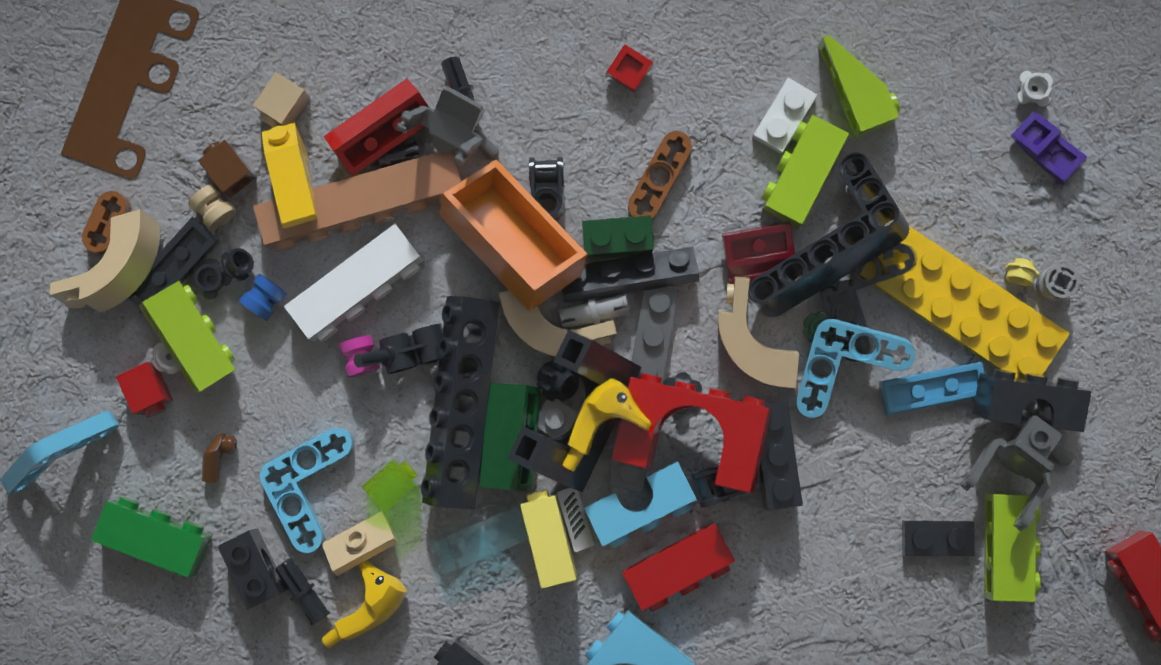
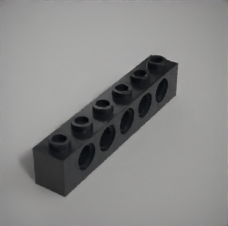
M447 296L446 303L442 309V320L444 322L442 338L438 343L437 349L439 355L438 373H436L433 381L435 390L434 406L429 415L431 426L430 439L425 449L426 472L421 483L422 503L440 508L475 510L500 302L464 296ZM467 326L469 333L467 339L465 340L463 333L465 327ZM463 360L464 371L460 374L459 366ZM459 395V396H460V405H459V407L456 409V407H455V400H456L457 396ZM455 430V431H456V439H455V441L452 443V442H451V435H452L453 431ZM451 465L452 473L450 477L447 478V469Z

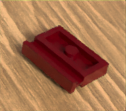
M790 222L721 234L730 284L734 283L735 277H747L750 280H754L795 254Z

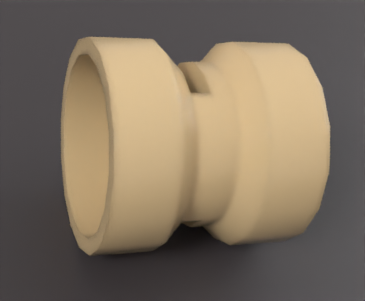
M214 183L198 190L188 201L189 207L195 213H200L203 217V224L209 231H214L225 225L237 211L229 201L223 200L221 190Z

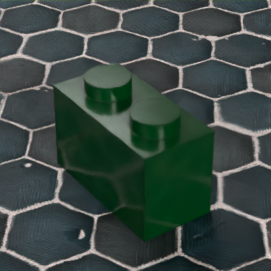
M651 215L582 221L584 251L587 253L586 260L631 257L654 252Z

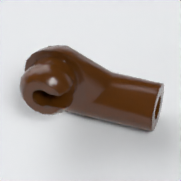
M225 433L217 435L203 452L202 481L207 483L219 481L221 457L224 453L231 455L236 451L237 439L234 436H226Z

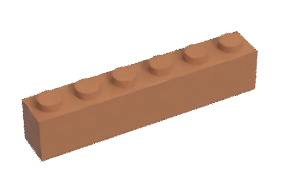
M453 150L450 153L437 152L313 188L318 219L288 228H283L276 199L254 205L253 208L263 244L271 250L275 249L276 252H284L295 248V243L308 239L309 243L319 242L327 239L330 232L341 230V233H349L361 229V223L374 220L375 224H380L394 219L393 214L407 211V214H415L426 210L427 204L439 201L441 205L443 193L462 181L458 164L454 161L455 154Z

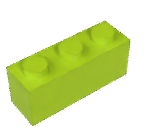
M814 115L811 116L807 124L801 121L792 137V140L797 142L792 153L785 151L776 168L781 171L776 184L769 181L761 197V200L766 202L762 211L783 222H790L792 227L799 229L849 133Z
M180 281L143 301L139 307L194 393H198L236 370L232 365L235 358L227 345L223 344L220 346L213 335L217 330L211 319L206 314L201 316L195 304L198 303L194 292L188 285L183 287Z
M985 493L984 598L992 601L1035 602V596L1040 592V575L1036 572V558H1039L1041 553L1040 539L1036 537V523H1039L1041 519L1040 504L1028 528L1024 527L1022 531H1019L1013 526L1030 495Z

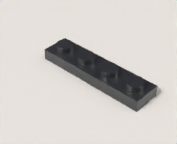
M689 247L584 264L582 275L562 289L564 303L700 282L694 248Z

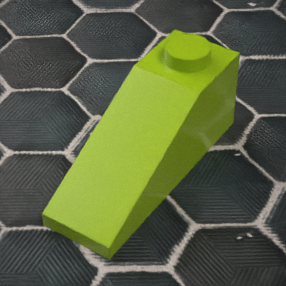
M830 35L824 36L818 48L855 139L894 124L899 118L898 113L900 112V104L894 93L890 94L887 85Z

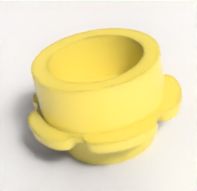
M1016 258L1014 262L1008 263L1005 266L1007 270L1006 280L1021 286H1032L1034 279L1039 277L1040 273L1034 268V262L1023 258Z

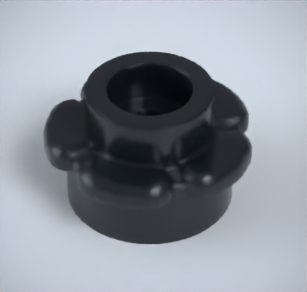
M236 248L230 252L223 253L221 256L222 269L229 278L244 281L249 277L248 273L252 271L254 261L246 250Z

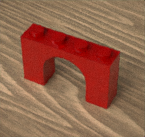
M642 373L641 379L630 378L629 392L640 411L652 425L649 430H644L634 423L621 419L612 460L652 469L659 434L667 419L680 410L699 408L708 411L716 418L723 433V450L715 484L754 493L772 414L770 408L764 407L765 400L744 396L743 402L729 399L731 393L710 388L709 394L695 392L696 385L676 381L674 387L661 384L662 377Z

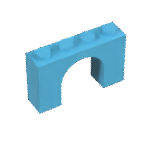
M629 609L624 614L618 611L606 626V629L610 631L602 642L596 639L584 655L588 658L584 665H615L620 663L633 665H695L690 657Z

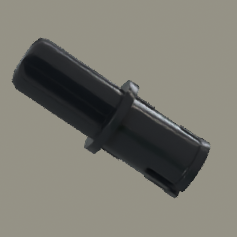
M453 56L443 60L441 66L449 87L475 101L472 92L474 87L469 85L460 59Z
M287 559L275 568L276 573L292 595L290 600L297 602L310 621L311 626L330 614V611L327 610L314 591L313 587L315 584H309L293 559Z

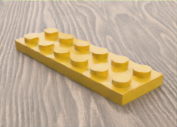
M909 226V234L901 243L908 244L914 248L917 253L916 266L907 274L872 286L994 368L1015 372V378L1025 379L1026 373L1043 375L1070 333ZM900 249L896 250V257L889 260H883V254L878 256L884 265V275L889 274L887 266L899 264L901 269L905 267L904 261L909 259L908 253H901ZM872 261L866 263L859 273L860 277L865 280L872 279L876 275V265Z

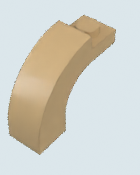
M141 209L111 217L110 242L103 258L95 267L83 274L50 283V296L62 302L66 307L75 309L82 308L87 304L98 312H103L117 306L133 294L149 274L158 253L160 223Z
M735 277L734 284H727L726 304L732 305V311L718 309L719 331L725 349L734 363L752 378L772 386L796 388L799 352L797 350L771 348L761 344L753 337L746 321L750 279L747 277Z
M509 290L500 292L499 297L504 314L517 336L533 350L545 356L555 358L568 330L558 328L549 323L541 314L538 306L529 312ZM613 320L581 329L570 330L603 346L611 344L610 338L617 335Z

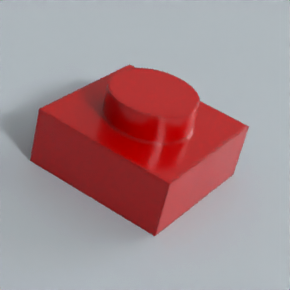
M624 44L607 70L606 75L635 93L653 66V62Z

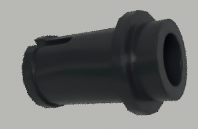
M417 141L395 146L379 157L380 167L385 168L419 158Z

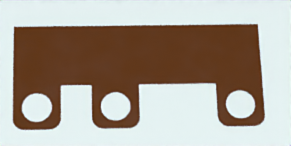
M176 0L119 1L61 151L62 155L126 178H135L138 175L146 151L141 145L118 138L119 130L137 84L159 92H168L171 89L179 69L178 63L173 59L150 52L158 31L180 39H188L192 35L199 17L197 8ZM178 9L185 10L190 16L189 26L180 31L173 29L169 24V16ZM158 62L166 64L170 70L168 80L161 84L152 82L148 75L150 67ZM124 148L132 149L137 155L135 166L128 170L119 168L115 161L117 153Z

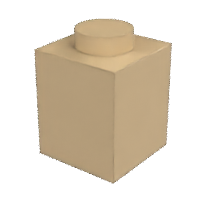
M275 72L253 106L261 113L258 119L269 127L274 128L278 125L284 126L294 123L310 97L304 89Z

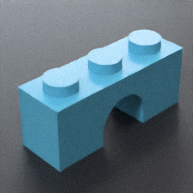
M674 462L646 476L652 490V497L649 504L641 510L631 511L623 507L615 492L584 507L602 546L609 543L613 549L629 541V533L641 528L642 533H645L661 525L659 518L669 513H672L675 518L693 509L690 503L697 499L678 462Z

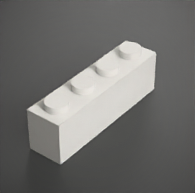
M394 224L284 307L309 340L315 342L319 339L323 342L338 331L335 326L347 318L348 321H352L365 311L363 305L371 299L375 298L378 301L393 290L391 285L402 277L403 280H407L420 270L418 264L424 260L400 228Z

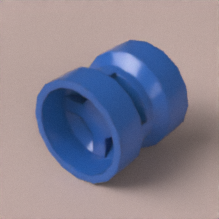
M259 273L253 281L254 288L250 292H245L239 299V302L267 321L273 313L272 308L274 304L282 302L287 293Z

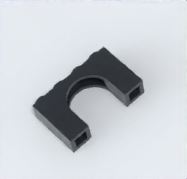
M570 330L567 331L553 361L576 373L582 379L585 386V400L595 388L611 378L620 381L628 388L630 378H637L642 369L641 366L594 340ZM618 418L607 419L599 426L588 455H583L574 472L562 465L571 449L568 443L574 426L565 434L553 438L543 436L522 426L507 458L535 473L583 493Z

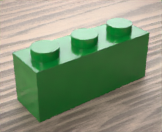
M120 496L119 501H106L91 541L187 578L198 574L212 536L203 533V526L189 521H184L183 525L171 521V514L158 509H152L151 513L139 509L140 503L130 498Z

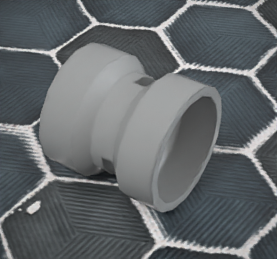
M1054 265L1043 270L1039 277H1037L1035 283L1036 290L1043 299L1051 302L1068 298L1079 289V274L1070 265Z

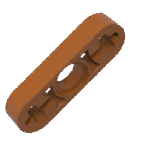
M673 131L668 133L661 141L629 199L628 212L631 217L651 215L652 220L656 217L690 155L692 144L690 138L685 133ZM679 140L682 142L681 148L685 152L676 153L672 164L678 166L674 169L668 162L658 160V158L662 156L666 160L670 153V147L667 144H674ZM662 168L668 172L670 179L666 185L656 186L651 182L650 173L654 169ZM643 185H645L651 192L662 195L658 199L653 194L649 202V207L653 210L651 213L645 211L640 215L637 213L638 207L634 203L636 201L642 202L646 197L648 191L641 190Z

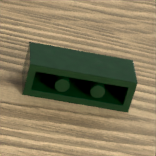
M490 383L483 452L479 471V487L532 491L534 472L511 461L507 457L522 426L535 432L538 431L540 387Z

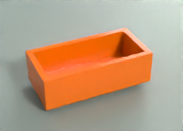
M497 160L489 163L443 193L440 217L529 312L582 275L587 253Z

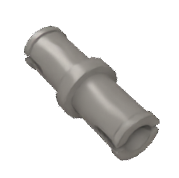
M624 293L598 301L592 298L588 299L586 304L565 309L561 308L559 309V315L563 329L567 330L590 323L596 325L600 324L602 320L630 315L626 294Z

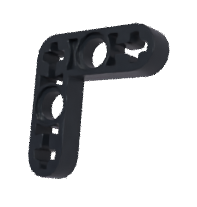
M899 243L883 253V260L896 257V250L900 249L901 253H908L909 259L904 261L905 267L901 269L899 264H893L886 267L889 274L884 275V265L880 258L876 257L871 260L877 269L876 275L872 279L865 280L861 278L858 269L851 272L856 285L852 286V280L849 279L840 282L837 291L834 286H828L820 291L829 319L838 320L837 308L846 303L853 307L855 313L853 320L849 323L859 324V326L868 328L856 290L912 271L917 263V253L914 248L908 244ZM832 327L835 338L845 341L842 348L848 350L851 334L847 333L846 338L838 336L836 328ZM863 335L856 339L857 341H863L865 347L860 349V353L868 354L872 352L873 342L871 337ZM844 357L848 361L858 362V360Z

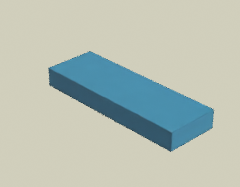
M971 363L880 381L879 385L885 414L891 415L975 398L979 375L984 373L983 363Z

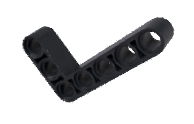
M850 153L842 159L839 165L840 174L863 213L756 277L751 282L748 291L749 298L764 315L768 317L782 315L898 245L908 236V222L871 162L863 153ZM893 220L891 224L885 226L888 222Z

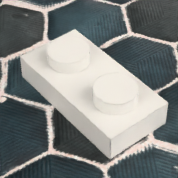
M787 78L752 138L782 154L817 94Z

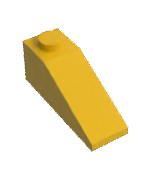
M296 124L276 126L262 132L264 154L283 228L318 219L308 153Z

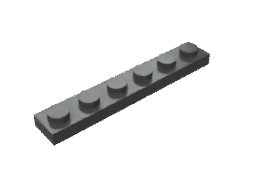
M662 287L644 290L631 360L642 367L637 379H641L642 373L662 377L661 384L663 383L679 289ZM613 460L609 486L643 492L647 468Z

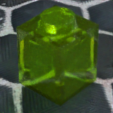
M393 459L361 487L382 512L386 513L419 486V483L415 480L419 475L408 461L404 460L401 463L398 459Z

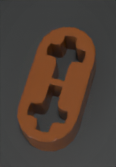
M114 191L105 192L98 198L82 233V242L85 248L96 254L102 255L106 253L110 242L111 217L131 212V203L128 198ZM117 201V205L121 207L119 213H111L107 209V204ZM103 231V236L107 240L105 244H97L92 239L95 233L101 234Z

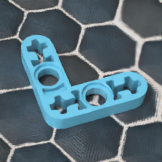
M827 319L822 321L815 331L798 392V410L802 415L809 418L819 417L826 411L842 356L895 371H903L912 366L915 360L913 344L903 337L840 320ZM830 327H834L838 336L846 338L847 330L852 331L849 350L842 348L845 343L842 340L834 339L832 344L825 343L826 337L821 335V332H828ZM860 336H869L874 340L875 348L872 352L862 354L856 350L854 344ZM881 340L888 341L885 345L886 349L897 350L898 345L904 346L905 353L909 355L908 358H901L900 363L894 361V355L883 352V359L876 358L880 352ZM823 359L831 364L832 371L828 376L818 377L812 372L811 367L816 360ZM807 380L816 385H828L827 389L820 386L817 400L822 402V404H816L814 409L808 408V402L803 400V397H810L813 384H806Z
M107 410L50 435L27 448L0 478V482L8 495L18 493L33 484L56 459L107 436L120 425L112 412Z
M330 429L269 461L260 471V481L291 543L296 550L302 553H310L322 547V543L325 541V533L299 482L351 454L354 449V439L351 433L345 429ZM336 434L338 438L345 437L346 443L342 445L344 451L340 453L337 449L330 450L325 453L329 460L324 462L323 452L316 446V443L321 441V447L325 448L333 443V435ZM304 450H311L316 455V464L312 469L305 470L299 465L298 457ZM290 458L291 466L299 476L294 478V473L289 472L281 477V485L278 482H270L269 477L273 474L271 469L275 467L276 470H283L290 465L286 462V459ZM291 496L298 498L302 505L300 513L294 517L287 515L283 508L285 500ZM308 515L310 521L303 522L308 532L315 531L317 535L312 539L314 543L312 547L309 543H301L300 538L304 535V532L300 525L293 529L291 522L302 520Z

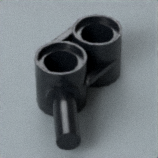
M433 324L412 331L410 336L408 333H401L383 338L378 341L380 345L379 350L356 354L354 356V364L358 368L382 364L386 367L387 374H394L415 368L417 365L438 362L439 355L437 349L438 343L442 338V324Z

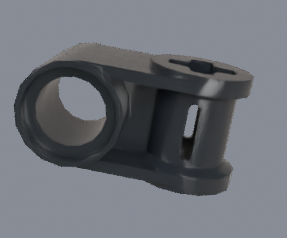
M529 157L531 196L538 203L543 199L555 201L557 206L549 214L557 221L563 211V157H558L557 160L536 161L534 157Z
M719 466L691 474L692 480L697 482L702 498L700 502L701 508L727 501L731 497L747 492L716 485L715 481ZM758 471V476H757L755 488L758 486L759 481H760V472H759V471ZM707 479L711 481L714 494L710 492Z

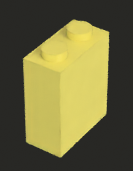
M548 489L526 495L527 502H523L520 506L541 589L576 580L577 572L557 494L549 496Z

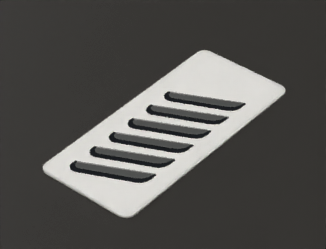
M568 488L557 492L574 551L578 552L594 546L578 490Z

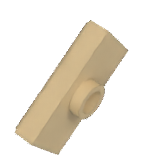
M381 511L322 543V547L332 572L338 576L392 547L398 541L387 515Z

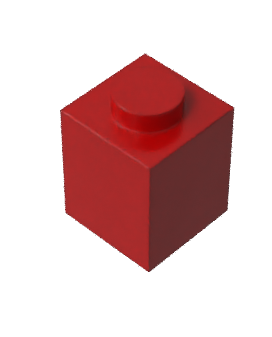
M145 362L116 376L132 414H145L146 418L165 411L164 405L173 401L161 372L151 362Z

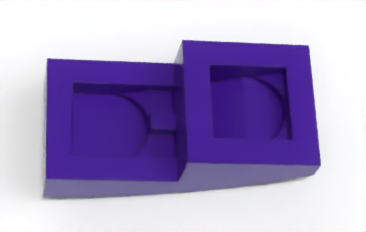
M1034 110L1011 134V138L1043 170L1060 184L1064 185L1086 162L1087 156L1060 136L1061 130Z

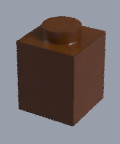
M225 139L222 142L217 141L209 145L203 151L204 156L197 160L219 189L230 198L257 178L234 147Z

